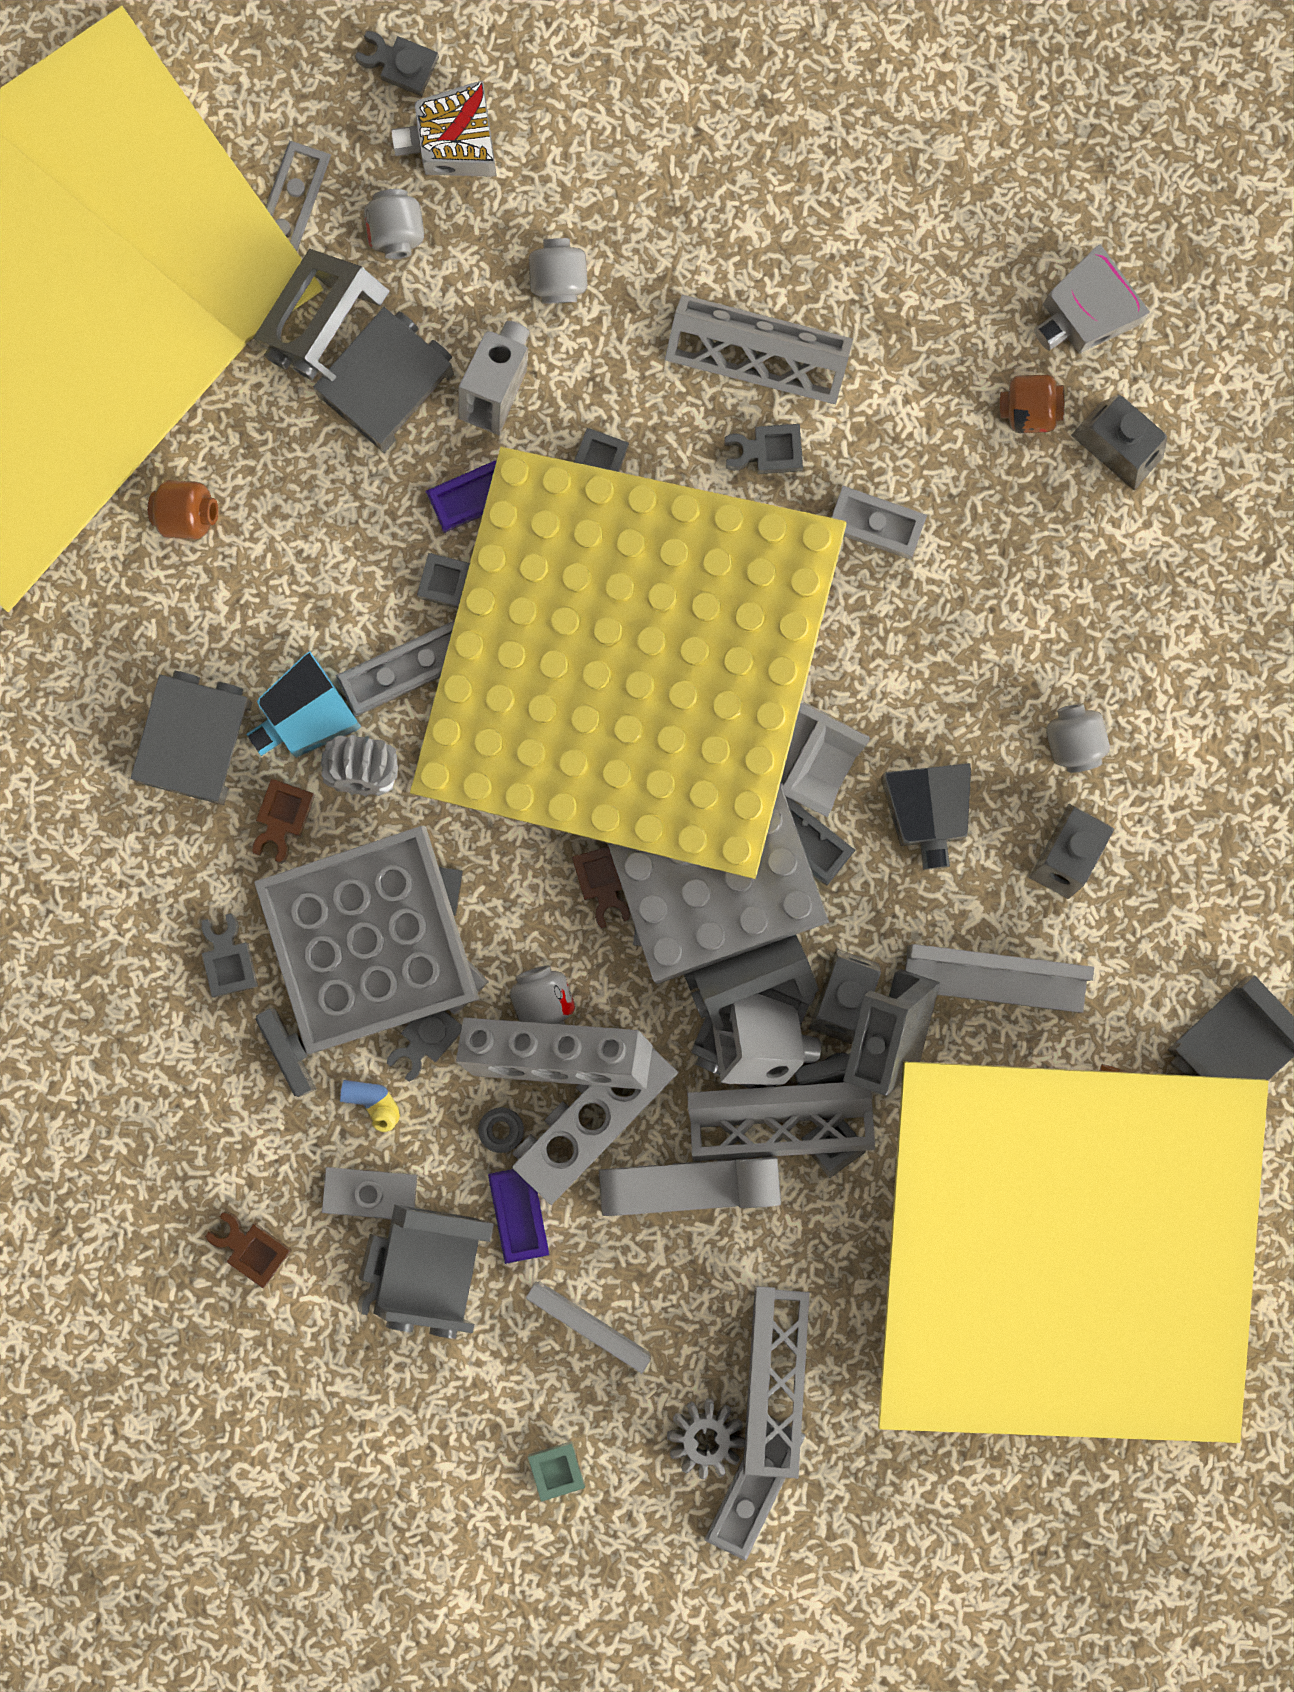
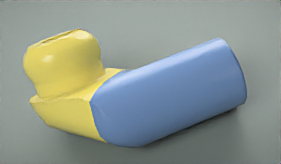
M343 1080L340 1102L364 1105L373 1120V1127L380 1132H388L395 1127L400 1118L399 1107L386 1087L378 1084Z

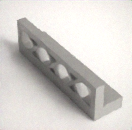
M682 294L674 315L665 361L836 405L853 338ZM681 331L698 335L706 348L695 354L677 349ZM730 344L740 346L749 359L738 365L729 363L719 350ZM774 355L783 357L792 370L781 376L775 375L768 371L763 361ZM815 367L835 371L831 389L812 384L806 372Z
M911 944L907 947L905 971L940 982L937 995L1083 1013L1086 984L1087 981H1093L1094 967L918 944Z
M847 1082L687 1093L688 1111L691 1121L693 1162L875 1150L871 1090ZM864 1117L865 1137L845 1138L835 1130L844 1118ZM799 1121H812L821 1128V1131L812 1140L800 1141L789 1132ZM779 1122H785L783 1126L779 1124ZM765 1123L776 1132L766 1143L754 1144L744 1136L754 1124ZM733 1125H740L737 1129L733 1127ZM720 1126L730 1134L720 1146L702 1147V1127ZM829 1135V1136L832 1137L833 1139H825V1138ZM738 1141V1142H740L742 1145H734V1144Z
M760 1286L755 1288L743 1475L799 1478L810 1292L775 1290L773 1287ZM774 1300L799 1301L798 1321L784 1333L773 1321ZM797 1329V1344L795 1346L788 1336ZM774 1330L779 1335V1338L772 1343V1332ZM784 1341L796 1355L795 1368L781 1379L770 1367L771 1351ZM795 1375L793 1393L785 1383ZM771 1376L776 1381V1384L769 1390ZM781 1387L793 1401L792 1414L778 1426L767 1413L768 1398ZM792 1421L790 1440L782 1430ZM768 1422L774 1430L766 1436ZM777 1434L790 1448L789 1468L764 1467L765 1445Z

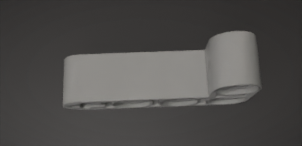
M776 1156L599 1170L602 1216L736 1206L740 1208H758L781 1205L778 1158Z

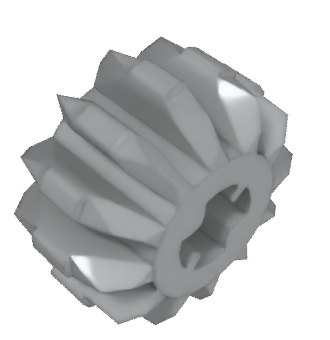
M353 734L350 737L340 735L326 742L325 751L322 753L323 782L329 787H334L337 792L344 791L351 795L360 794L367 797L370 794L380 796L393 790L394 780L397 779L398 772L396 749L391 745H386L383 740H373L368 736L357 737Z
M707 1398L704 1403L705 1413L699 1414L696 1404L691 1401L687 1403L688 1412L692 1417L690 1420L679 1413H675L673 1416V1421L684 1431L670 1430L667 1432L668 1440L682 1443L670 1450V1456L672 1459H679L688 1455L681 1466L682 1471L686 1474L697 1463L699 1464L700 1479L707 1478L708 1465H714L716 1473L721 1477L726 1474L724 1465L721 1462L723 1458L734 1465H737L740 1461L739 1456L729 1447L741 1448L745 1446L744 1437L730 1435L743 1427L742 1422L738 1418L724 1423L731 1412V1408L727 1404L720 1408L717 1415H713V1399ZM706 1428L715 1430L714 1439L717 1445L710 1449L707 1444L706 1450L698 1448V1437L695 1434L703 1429L704 1434H706Z

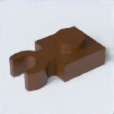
M271 778L256 819L257 822L268 827L265 833L260 834L255 839L252 847L253 854L261 856L263 847L269 842H275L278 846L275 861L283 864L289 854V846L286 841L287 835L290 833L301 837L316 795Z
M609 846L573 856L572 860L584 900L598 898L599 905L595 912L598 926L601 929L607 928L604 913L612 907L620 910L624 922L629 921L630 913L627 905L622 900L617 899L616 892L623 890Z
M222 1212L219 1217L229 1224V1235L226 1238H221L216 1233L210 1231L205 1236L207 1241L215 1247H229L234 1252L227 1260V1263L264 1289L292 1249L256 1223L252 1225L247 1233L244 1232L240 1220L234 1214Z

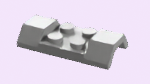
M801 700L780 782L785 796L828 817L842 782L856 757L866 747L870 737Z

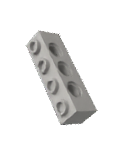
M463 1018L456 1062L471 1075L477 1077L646 1090L653 1045L639 1030Z
M652 1047L646 1090L636 1089L628 1097H619L613 1093L611 1087L578 1084L576 1089L581 1093L579 1098L570 1107L562 1101L544 1120L550 1128L538 1140L532 1134L524 1140L512 1153L518 1159L512 1168L552 1205L679 1072ZM588 1103L599 1104L605 1111L606 1118L604 1124L595 1130L584 1128L579 1121V1111ZM556 1136L568 1138L574 1147L573 1156L563 1163L553 1161L547 1153L549 1141Z

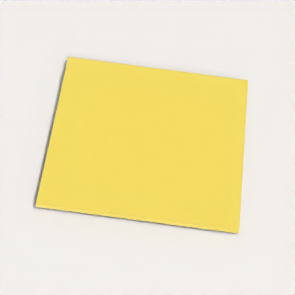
M120 6L0 88V134L217 318L245 344L253 339L301 263L302 258L123 6ZM315 277L311 280L293 311L323 291Z
M0 134V606L9 612L246 344Z
M500 447L410 793L756 879L844 536L846 521Z
M903 1061L878 1428L882 1430L1240 1443L1269 1081L1266 1079Z

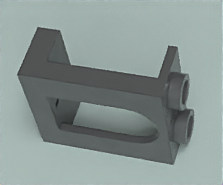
M309 248L253 339L267 349L264 356L278 367L287 370L290 366L294 371L309 380H313L315 375L333 382L337 376L318 360L354 302L359 298L381 306L390 291L362 266ZM315 276L323 284L330 287L331 290L303 334L294 341L283 343L281 340L282 328Z

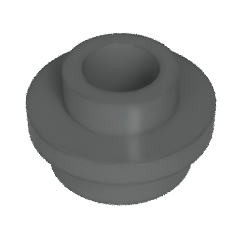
M494 1108L482 1117L478 1128L479 1138L482 1144L490 1151L496 1153L509 1152L516 1148L523 1138V1122L519 1115L509 1108ZM503 1121L509 1125L510 1133L505 1139H498L494 1136L493 1126L496 1122Z

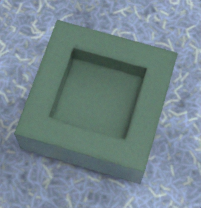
M572 1441L528 1454V1460L541 1502L585 1488V1482Z

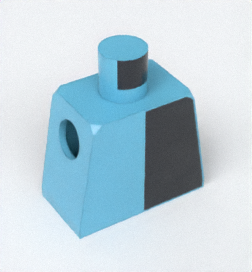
M308 652L257 700L259 707L268 720L246 735L261 756L284 742L291 754L297 758L326 745V742L333 740L337 736H346L355 732L362 726L311 652Z

